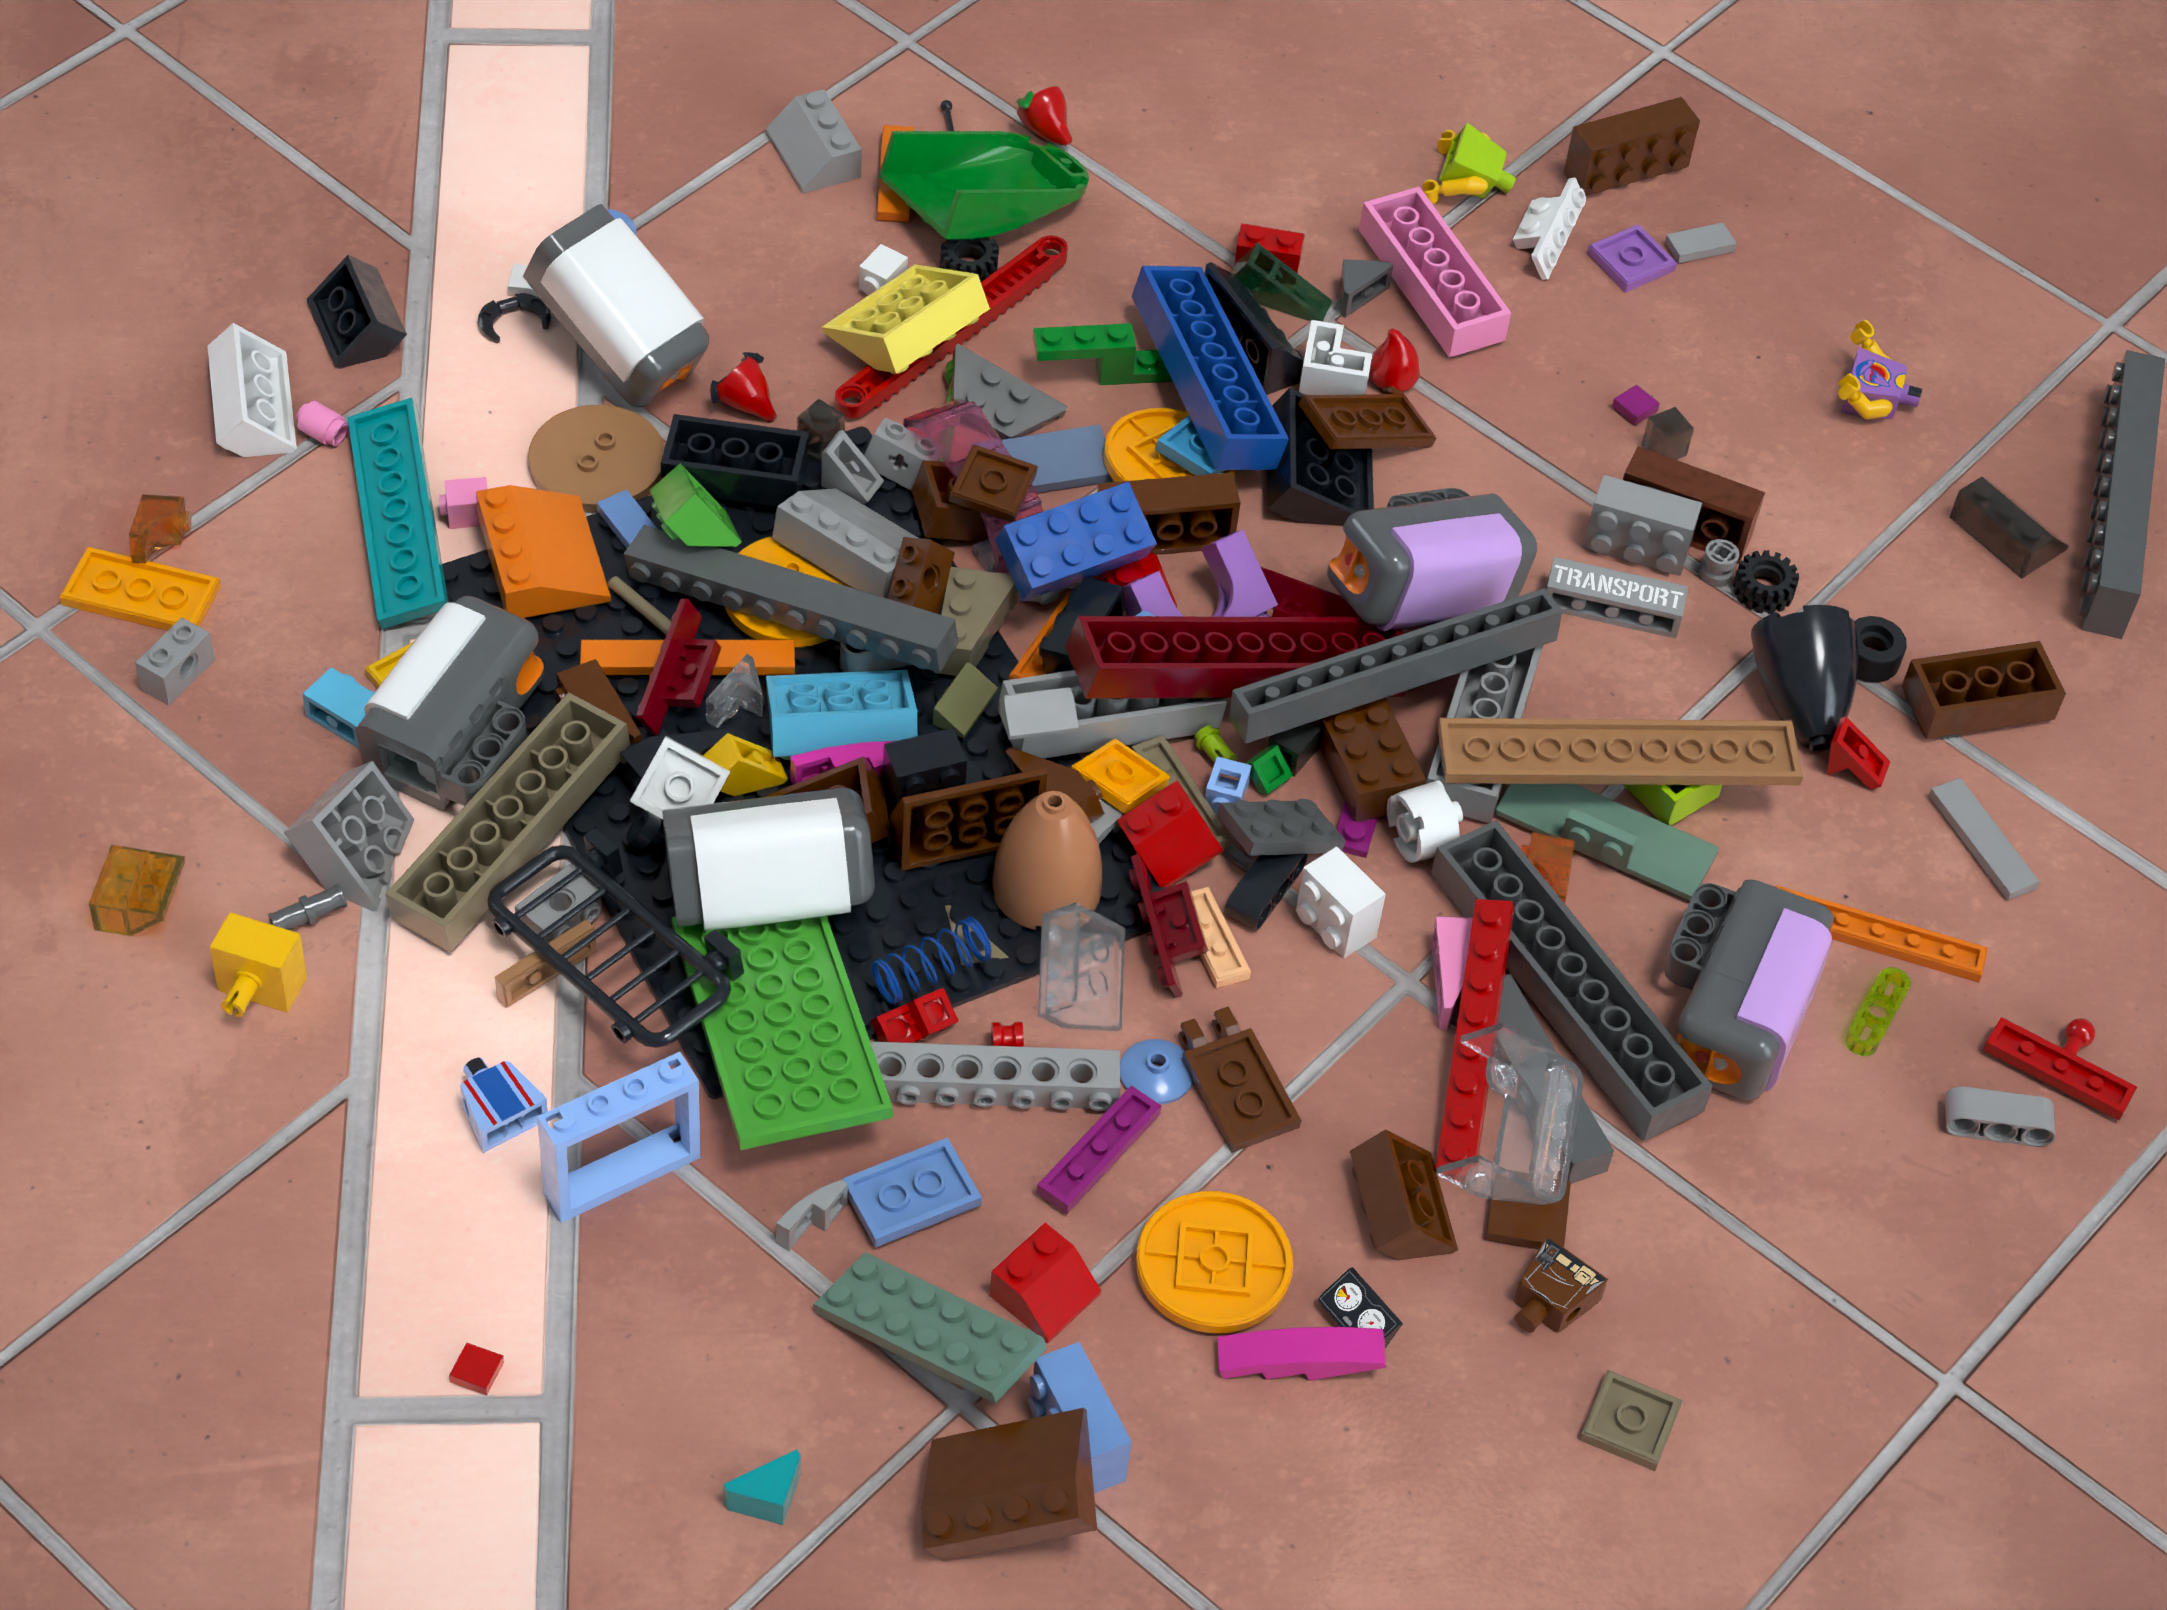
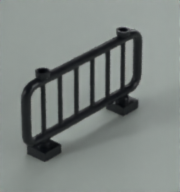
M595 828L583 836L587 851L585 855L571 846H552L499 882L490 891L487 902L488 909L495 917L491 921L495 931L504 939L514 933L615 1022L611 1025L613 1033L624 1044L631 1040L632 1037L644 1046L653 1048L665 1047L675 1042L719 1009L728 1000L731 993L730 980L733 982L744 974L740 949L716 929L704 937L707 954L703 956L613 880L623 872L619 848ZM557 860H567L577 868L516 913L511 912L503 905L502 901L508 894ZM582 873L600 887L598 891L538 934L520 919ZM606 893L624 908L562 955L544 940V938ZM629 914L633 915L648 928L647 931L587 975H584L567 960ZM654 934L673 949L610 997L591 981ZM678 955L697 970L635 1018L616 1003L618 999ZM702 976H705L716 986V990L711 996L662 1032H651L640 1024Z

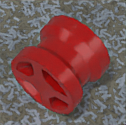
M1017 1021L1012 1025L1004 1026L1000 1022H992L991 1046L1024 1047L1023 1022Z

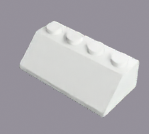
M233 323L207 346L216 443L222 448L242 457L292 453L297 449L286 351Z

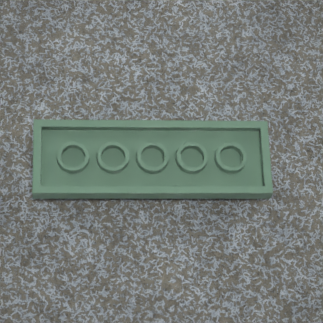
M866 1252L814 1303L817 1315L995 1404L1047 1349L1043 1337Z

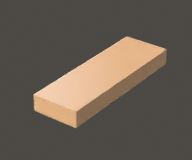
M1205 887L1191 891L1209 949L1208 952L1199 956L1215 988L1250 979L1251 970L1210 888Z

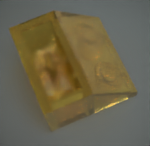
M111 845L88 903L94 930L133 936L163 921L185 864V856Z

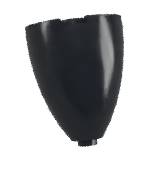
M1804 605L1803 612L1791 613L1782 617L1777 612L1772 613L1759 620L1751 630L1755 661L1762 684L1781 721H1792L1795 738L1802 746L1809 748L1812 752L1826 751L1831 747V742L1840 719L1845 716L1848 717L1853 702L1858 673L1856 621L1849 617L1848 610L1831 605Z

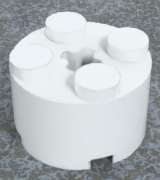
M1439 780L1401 791L1391 796L1387 803L1389 827L1396 826L1399 837L1394 838V842L1404 859L1410 863L1435 857L1437 847L1460 837L1458 823L1463 821L1461 806L1457 801L1451 802L1442 782Z

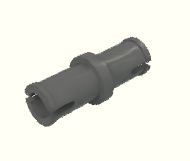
M336 884L334 887L311 897L301 896L298 898L299 902L274 913H269L268 918L271 925L291 930L307 922L309 925L317 923V918L342 907H347V902L340 886Z

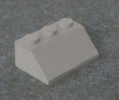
M824 89L794 97L766 128L768 138L803 194L861 178L862 149Z

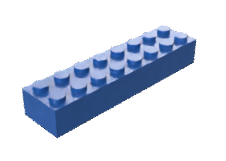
M1142 266L1131 297L1215 469H1277L1289 438L1202 267Z

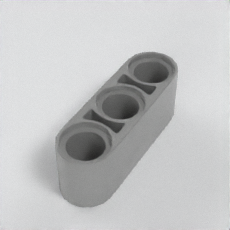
M1955 1087L1948 1090L1945 1094L1946 1130L1952 1135L2033 1147L2047 1146L2055 1140L2054 1104L2048 1098L1972 1087Z

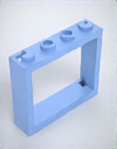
M681 1052L537 1116L543 1194L561 1223L701 1158L699 1080ZM674 1099L675 1125L568 1173L567 1147ZM558 1117L560 1120L553 1123V1128L551 1129L548 1121ZM681 1137L680 1141L673 1143V1139Z

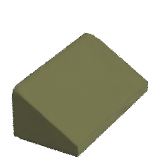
M967 662L935 705L933 725L944 730L954 728L957 736L965 738L998 692V687L974 665Z

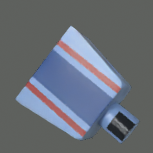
M477 1057L467 1062L464 1066L463 1072L468 1079L460 1084L461 1101L483 1153L538 1126L537 1116L548 1112L547 1098L511 1062L503 1061L489 1068L483 1058Z

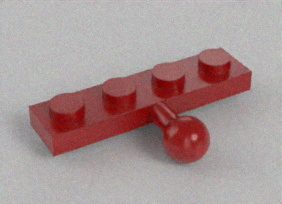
M2003 1017L2000 1018L1988 1038L1983 1051L2120 1121L2137 1086L2077 1056L2080 1048L2087 1047L2095 1038V1028L2091 1022L2083 1018L2070 1021L2065 1029L2067 1041L2064 1047L2061 1048Z

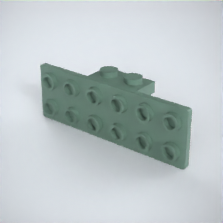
M1510 784L1495 812L1497 816L1687 900H1691L1697 887L1702 884L1719 851V847L1576 784Z

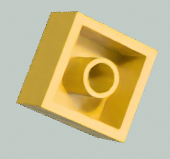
M229 912L210 945L218 991L227 994L221 1003V1008L231 1016L237 1008L235 1017H242L250 1001L288 1013L307 979L300 933Z

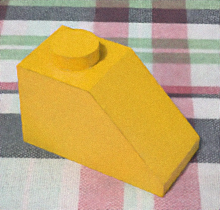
M729 733L703 755L705 758L730 771L720 791L732 796L781 785L788 780L779 757H773L771 750Z

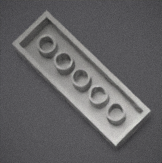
M1543 645L1461 672L1447 718H1523ZM1439 742L1426 784L1437 780L1441 781L1451 802L1457 801L1461 806L1463 816L1491 823L1503 784L1445 783Z
M1075 670L1003 681L997 710L1000 712L1002 698L1005 695L1071 688L1079 725L1078 731L1010 740L1015 749L1040 758H1049L1094 751L1114 738L1124 745H1132L1164 735L1166 739L1196 735L1200 729L1207 725L1220 730L1227 702L1225 698L1086 699Z

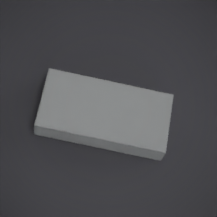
M1724 223L1670 233L1666 235L1665 244L1678 264L1735 252L1737 245Z

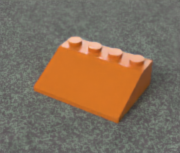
M514 485L476 491L478 520L504 610L526 618L611 602V595L580 496Z

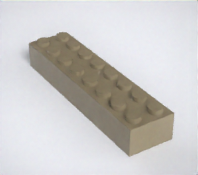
M568 692L385 893L391 918L451 953L489 910L487 899L490 891L499 882L536 857L620 763V752L630 746L627 723Z

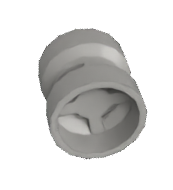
M1723 539L1713 540L1708 543L1699 569L1701 579L1714 587H1722L1729 584L1733 578L1734 567L1739 558L1737 547L1732 542Z

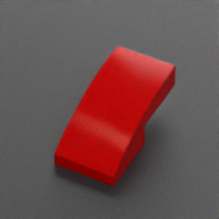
M944 988L919 997L870 1020L880 1042L914 1043L959 1022Z

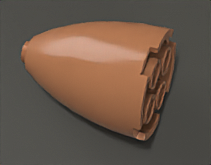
M1048 791L1040 794L1019 810L1007 827L995 857L992 874L994 899L1007 917L1024 927L1034 930L1036 926H1063L1064 929L1073 927L1083 922L1093 913L1101 897L1102 860L1095 831L1078 803L1065 793L1059 791Z

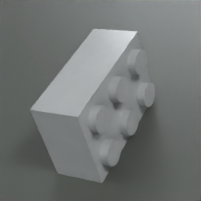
M1603 475L1594 501L1583 548L1681 576L1702 502Z

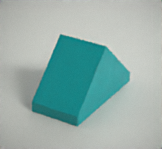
M796 1449L723 1484L724 1505L726 1509L784 1525L801 1476V1455Z

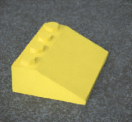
M915 264L822 326V330L827 336L874 369L891 372V374H899L909 368V364L918 358L932 353L933 348L941 342L954 338L957 331L977 322L979 316L990 308L978 274Z

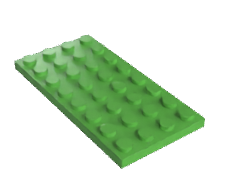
M827 916L718 929V932L740 949L744 974L735 981L730 980L731 993L728 1000L719 1009L701 1021L740 1150L893 1118V1106ZM672 917V929L705 956L707 952L704 937L713 930L704 931L703 925L677 928L676 917ZM682 958L688 978L697 970ZM702 976L690 985L696 1006L711 996L716 990V986L705 976Z

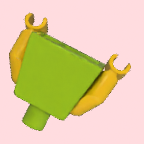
M1466 123L1457 135L1452 130H1446L1441 134V138L1437 141V150L1441 154H1447L1439 177L1442 184L1438 185L1437 181L1429 179L1423 183L1422 189L1432 204L1439 200V194H1444L1445 197L1466 194L1485 198L1493 187L1507 194L1513 187L1516 177L1502 169L1507 156L1506 151L1494 143L1487 134L1481 133L1472 125Z

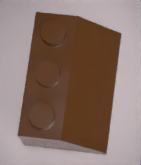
M1386 1129L1350 1150L1354 1165L1352 1168L1353 1176L1359 1184L1362 1195L1361 1206L1367 1215L1371 1229L1370 1240L1376 1250L1397 1260L1452 1254L1458 1251L1431 1152Z

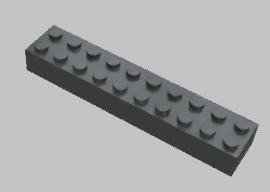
M2126 350L2122 363H2115L2111 378L2114 381L2113 385L2107 384L2104 392L2103 403L2108 405L2103 409L2100 426L2105 427V430L2102 429L2099 436L2097 449H2101L2102 453L2098 454L2095 464V472L2100 474L2096 476L2092 489V495L2097 496V499L2093 500L2089 513V519H2094V523L2090 524L2086 542L2091 543V547L2087 548L2083 566L2089 568L2088 571H2085L2081 583V591H2085L2086 594L2082 596L2078 608V615L2083 616L2081 630L2122 639L2141 595L2165 358Z
M1497 820L1437 847L1431 874L1466 918H1473L1476 899L1513 901L1514 914L1506 969L1643 1141L1705 1111L1713 1085Z

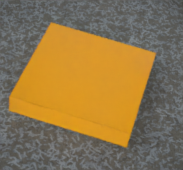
M1116 738L1071 767L1077 770L1086 781L1092 779L1099 787L1103 795L1102 799L1124 814L1165 788L1170 779L1167 773Z

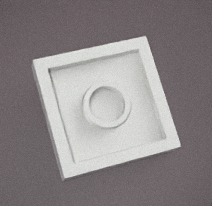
M665 736L630 802L648 810L663 819L662 810L713 804L730 771Z

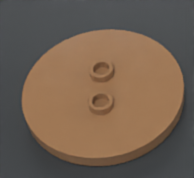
M585 405L568 409L553 416L537 430L529 447V469L532 479L539 490L580 496L584 512H598L597 502L624 490H627L635 500L649 495L650 490L661 480V460L665 447L656 428L639 414L616 406Z

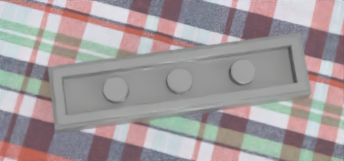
M1961 778L1931 788L1929 793L1930 799L2006 900L2037 889L2040 881Z

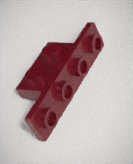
M1261 567L1278 604L1273 607L1272 617H1359L1342 596Z
M680 599L676 612L672 616L665 641L661 645L657 662L649 676V683L644 696L637 708L636 718L650 735L659 734L669 706L700 707L721 651V646L716 640L694 639L702 617L689 599Z
M1138 854L1133 855L1131 859L1134 868L1129 870V875L1136 891L1141 890L1143 901L1138 902V906L1144 922H1150L1153 933L1147 936L1154 956L1160 955L1162 966L1157 967V972L1164 989L1169 987L1175 997L1182 996L1183 992L1174 963L1209 951L1190 886L1185 881L1153 892L1145 864Z

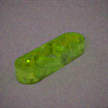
M1888 967L1883 969L1877 976L1846 1035V1045L1854 1054L1870 1056L1879 1048L1911 986L1910 977L1903 970ZM1890 983L1896 984L1897 986L1894 988L1891 996L1886 995L1887 986ZM1880 1006L1887 1011L1888 1016H1874L1869 1011V1007ZM1867 1026L1872 1031L1870 1036L1864 1041L1859 1037Z

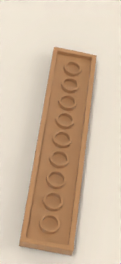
M1439 718L1438 723L1445 783L1800 785L1803 779L1792 721Z

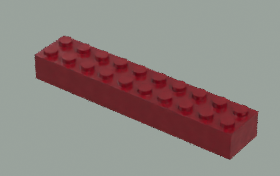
M1078 616L1065 648L1086 699L1232 698V690L1402 635L1400 629L1382 631L1376 626L1368 625L1360 617ZM1406 691L1388 697H1403Z

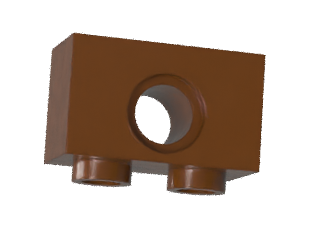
M903 537L887 599L939 614L955 552L929 539Z

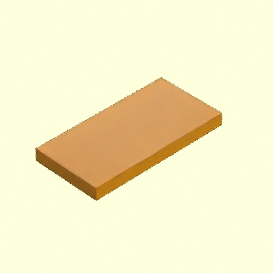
M87 547L59 598L63 606L168 631L180 618H184L200 627L221 588L220 578Z

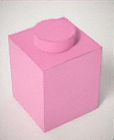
M486 477L445 480L446 494L439 495L441 515H448L449 529L479 527L476 491L488 489Z

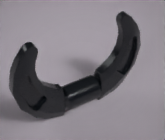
M527 293L515 294L514 297L497 301V303L492 300L485 304L479 313V330L490 341L499 343L500 336L494 331V323L501 317V314L517 310L519 307L522 311L536 314L542 321V328L548 329L551 323L550 309L540 298Z

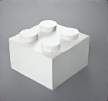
M1336 846L1303 868L1296 912L1301 921L1306 925H1310L1322 937L1324 943L1330 949H1334L1345 959L1377 938L1386 894Z

